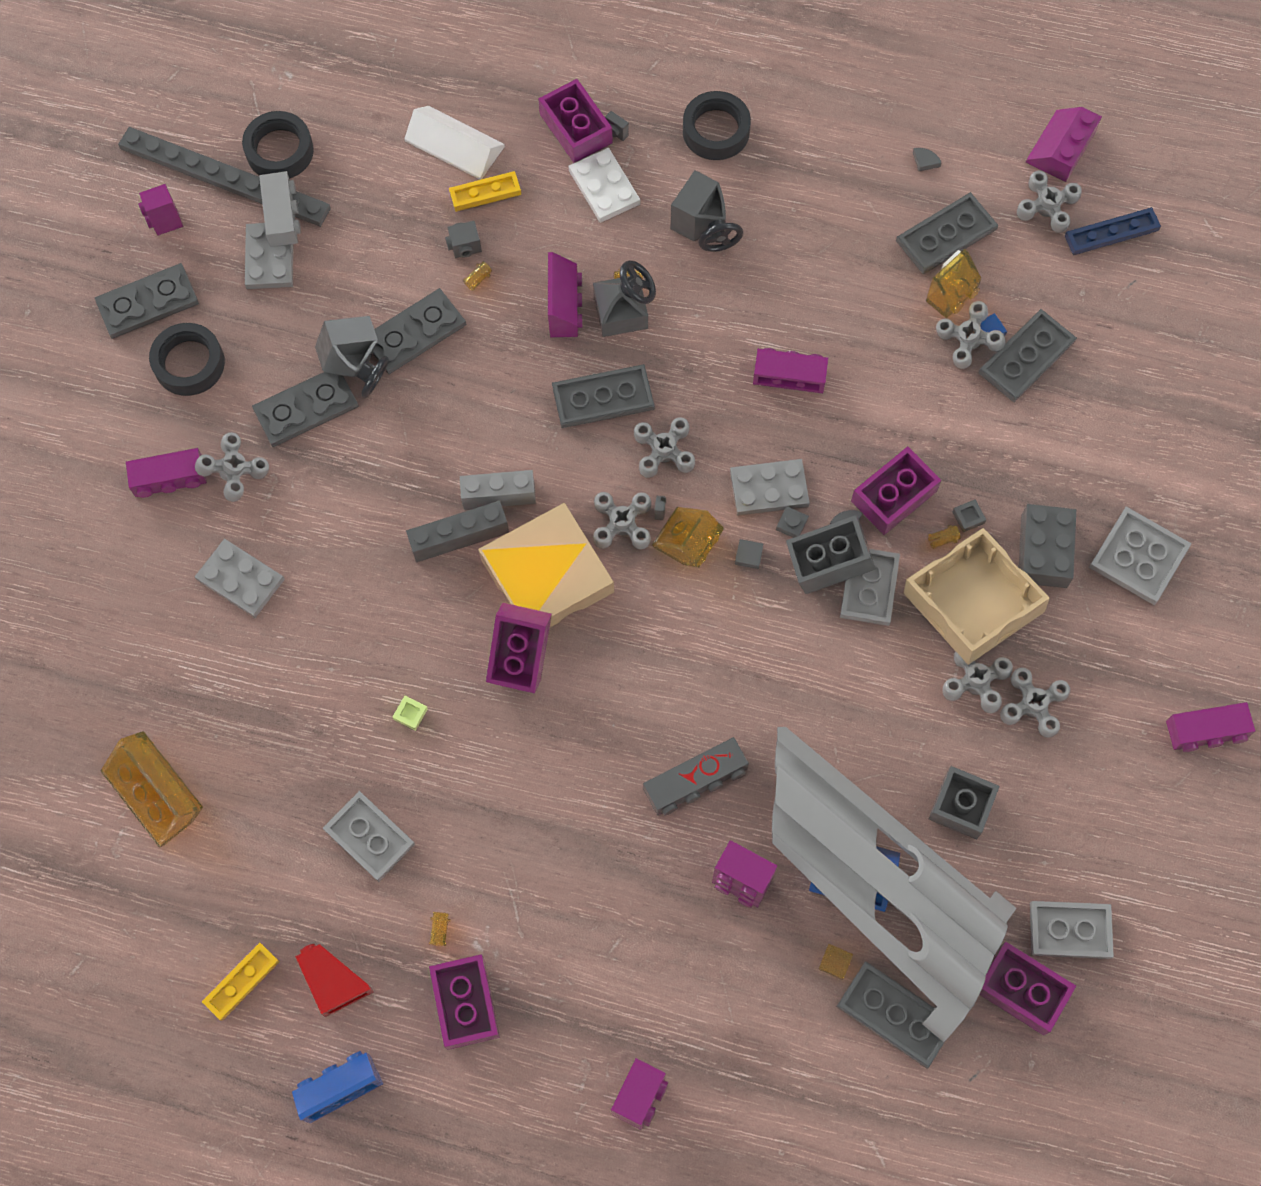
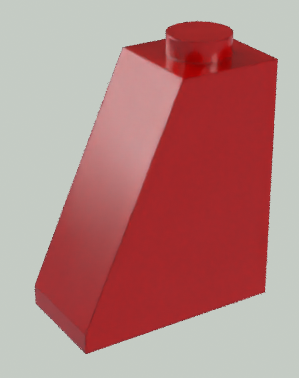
M320 944L307 945L300 950L301 954L295 956L319 1011L324 1017L374 993L373 989Z

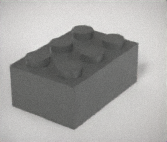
M1027 504L1021 514L1018 568L1026 572L1037 585L1067 588L1073 580L1077 509Z
M856 515L786 540L799 585L805 594L876 570L863 528Z

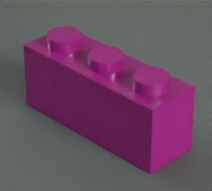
M758 348L753 385L823 394L828 357H823L819 354H799L796 351L782 352L772 348Z
M198 448L126 461L129 489L135 497L146 498L154 493H172L176 489L185 487L197 488L201 484H206V477L200 476L195 470L196 460L202 454Z
M1247 702L1173 714L1166 721L1173 749H1183V752L1199 749L1198 746L1208 745V748L1222 746L1223 742L1232 741L1233 744L1248 741V737L1256 732Z

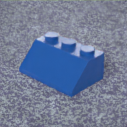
M361 1051L356 1052L346 1058L347 1063L339 1067L335 1064L324 1069L321 1077L315 1080L310 1077L298 1083V1089L292 1091L300 1120L312 1123L383 1085L371 1056L368 1053L362 1054Z

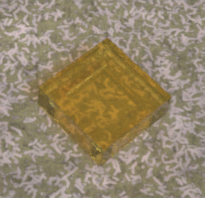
M828 944L818 969L843 980L853 954Z

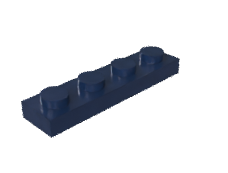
M1151 207L1067 231L1065 239L1074 256L1160 230L1161 225Z

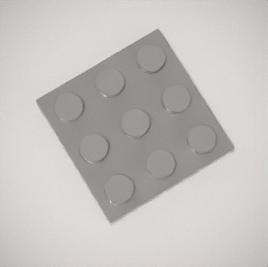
M1125 507L1089 568L1155 605L1191 546V543L1132 509Z

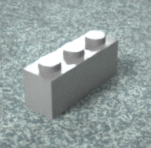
M287 171L259 175L265 230L270 247L298 243L297 234L301 233L299 220H295V214H298L299 211L297 201L293 200L292 195L296 194L294 180L289 179Z
M533 470L460 476L461 501L464 510L475 509L500 501L502 506L536 504Z

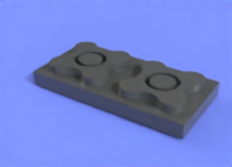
M970 192L897 236L896 242L921 273L925 274L948 260L957 250L963 251L997 230L998 224Z
M182 263L94 297L111 339L199 304Z
M438 288L374 329L378 341L373 354L378 361L383 356L389 358L386 372L391 374L466 326V321L444 292Z
M1040 309L1005 344L1003 349L997 351L979 369L978 373L1015 403L1075 343L1077 337Z
M645 364L552 382L561 429L655 410Z
M328 372L320 373L252 405L272 448L359 407L344 376Z
M865 961L836 1007L928 1069L944 1044L922 1024L934 1011V1007Z

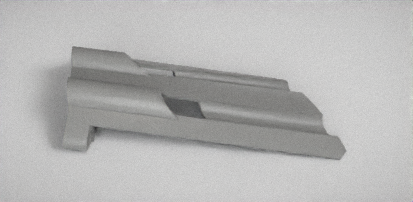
M778 727L775 751L776 793L772 814V843L936 1005L934 1011L922 1024L944 1042L975 1005L993 957L1007 932V921L1016 910V907L997 891L990 898L787 727ZM877 829L881 830L919 863L918 870L914 875L908 876L876 849ZM877 892L915 923L923 940L921 951L913 952L875 920Z

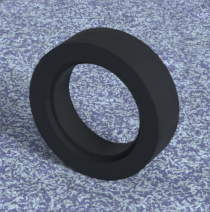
M724 91L702 93L691 100L684 111V141L693 153L709 160L731 158L741 152L748 142L751 125L750 112L746 104L731 93ZM719 110L727 112L735 118L738 123V130L732 137L726 140L712 141L702 137L697 132L695 122L702 114L708 111Z
M271 111L258 116L247 126L242 138V146L251 169L258 175L287 171L289 179L293 178L308 167L314 153L313 142L307 125L300 117L290 112ZM285 130L299 138L298 149L291 157L285 160L269 161L257 153L260 140L270 132Z
M179 323L168 327L156 337L149 352L150 366L159 383L169 392L181 396L197 395L210 389L220 379L225 366L224 353L216 336L208 328L196 323ZM193 341L201 343L208 348V362L199 373L190 377H177L166 370L165 361L167 355L178 344Z

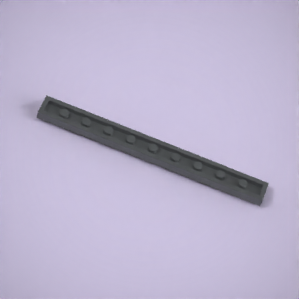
M128 127L118 144L121 150L262 204L259 176L132 127ZM297 191L296 194H292L293 200L297 201L299 211L298 214H295V217L321 227L331 210L330 204Z

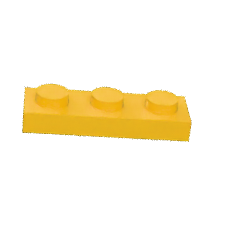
M515 171L449 188L455 212L521 195Z
M259 942L209 993L202 1003L220 1021H223L280 961Z

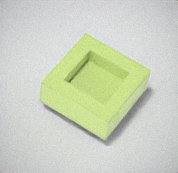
M404 696L392 718L416 731L428 708Z

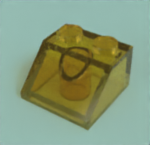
M963 249L932 278L926 302L946 319L952 313L957 314L963 308L964 302L968 298L970 300L973 299L980 291L981 276L966 249Z
M676 507L652 546L683 565L699 568L706 560L708 553L713 545L717 543L719 536L725 528L707 510Z

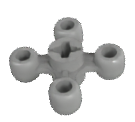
M1035 171L1029 178L1028 186L1033 192L1038 193V198L1035 201L1029 199L1021 201L1017 208V216L1023 221H1028L1039 212L1042 216L1051 217L1050 225L1053 231L1063 233L1070 225V216L1066 212H1062L1060 206L1063 203L1075 204L1078 202L1082 189L1077 183L1067 184L1062 191L1055 187H1048L1047 175L1043 171Z
M976 301L970 305V319L960 326L955 325L949 319H942L936 325L937 335L941 339L957 338L960 341V348L953 353L954 365L959 369H965L971 365V351L979 347L980 344L986 345L992 351H1000L1005 346V337L1001 331L985 332L981 329V323L988 317L987 305L982 301Z
M681 417L674 419L669 433L658 435L653 432L652 427L648 423L641 422L635 426V440L640 444L647 443L652 448L651 455L644 457L639 463V471L643 477H654L658 472L660 462H668L670 460L674 461L678 470L683 473L691 472L694 469V455L688 451H680L676 445L679 439L685 438L689 433L690 425L686 419Z
M232 432L225 434L221 440L220 446L223 452H225V457L215 460L210 455H201L196 460L195 470L200 476L204 477L212 473H219L221 478L227 481L223 491L224 497L228 501L236 502L241 499L244 493V486L239 480L240 477L244 474H250L255 479H262L269 471V463L260 457L252 461H245V458L238 453L241 439L236 433Z
M600 492L596 495L594 499L595 509L600 513L607 514L610 522L606 527L596 529L593 535L594 544L598 548L606 549L612 544L614 536L618 534L629 535L633 546L637 549L647 548L651 541L650 533L645 528L637 527L635 518L637 515L645 514L650 510L651 498L649 495L642 492L637 493L628 507H617L613 502L612 496L607 492Z
M955 651V664L965 670V676L959 680L956 678L948 679L943 685L942 692L944 697L949 701H956L965 691H968L972 694L980 695L981 707L985 712H997L1001 707L1002 698L998 692L991 689L990 683L994 679L1005 680L1009 678L1013 670L1012 662L1007 658L1001 657L996 659L990 667L980 663L976 664L975 661L968 665Z
M1017 668L1011 675V683L1015 688L1020 689L1023 699L1018 704H1006L1000 712L1001 720L1007 725H1013L1023 715L1036 717L1039 723V733L1046 738L1054 737L1060 730V723L1057 718L1049 714L1048 705L1053 701L1062 702L1067 699L1070 694L1069 684L1063 680H1058L1052 683L1049 689L1044 691L1033 686L1032 674L1028 669ZM1018 676L1023 677L1025 681L1020 680ZM1031 700H1032L1033 702H1036V701L1039 702V701H1041V703H1040L1039 705H1038L1037 703H1034V704L1031 703V704H1029V703L1031 702ZM1008 712H1012L1014 717L1010 716ZM1046 724L1050 725L1052 729H1048Z

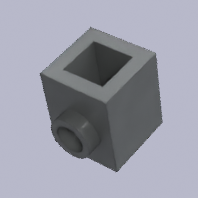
M475 221L460 222L447 227L449 236L445 237L448 251L453 250L455 258H465L482 252Z

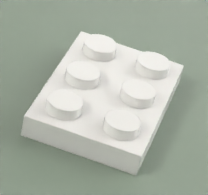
M609 148L569 165L570 174L600 223L640 205L639 196Z

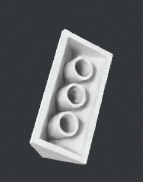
M430 106L413 110L405 136V142L479 180L485 176L505 147V144Z

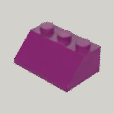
M1084 107L1056 110L1025 163L1066 182L1096 133L1102 116Z
M548 252V322L550 338L578 337V328H583L582 314H578V307H582V293H578V287H582V272L577 271V263L554 252Z

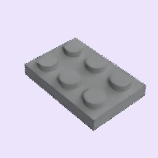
M265 223L246 224V289L293 287V244L270 247L266 236Z
M802 459L730 468L737 516L785 510L786 506L792 509L809 507L810 502Z
M225 538L195 575L197 581L254 618L257 617L285 580L281 574Z
M870 549L876 570L845 580L840 618L889 626L900 554Z
M360 791L323 827V830L378 882L415 845L399 827Z
M1030 902L1031 956L1114 958L1111 904Z

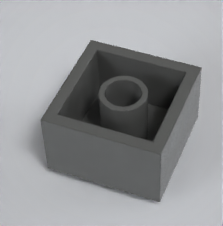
M950 766L945 774L928 819L977 840L983 832L1000 786Z

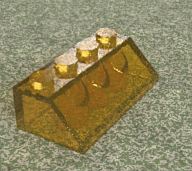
M144 731L121 738L100 770L158 847L164 846L191 825L203 808L198 799Z

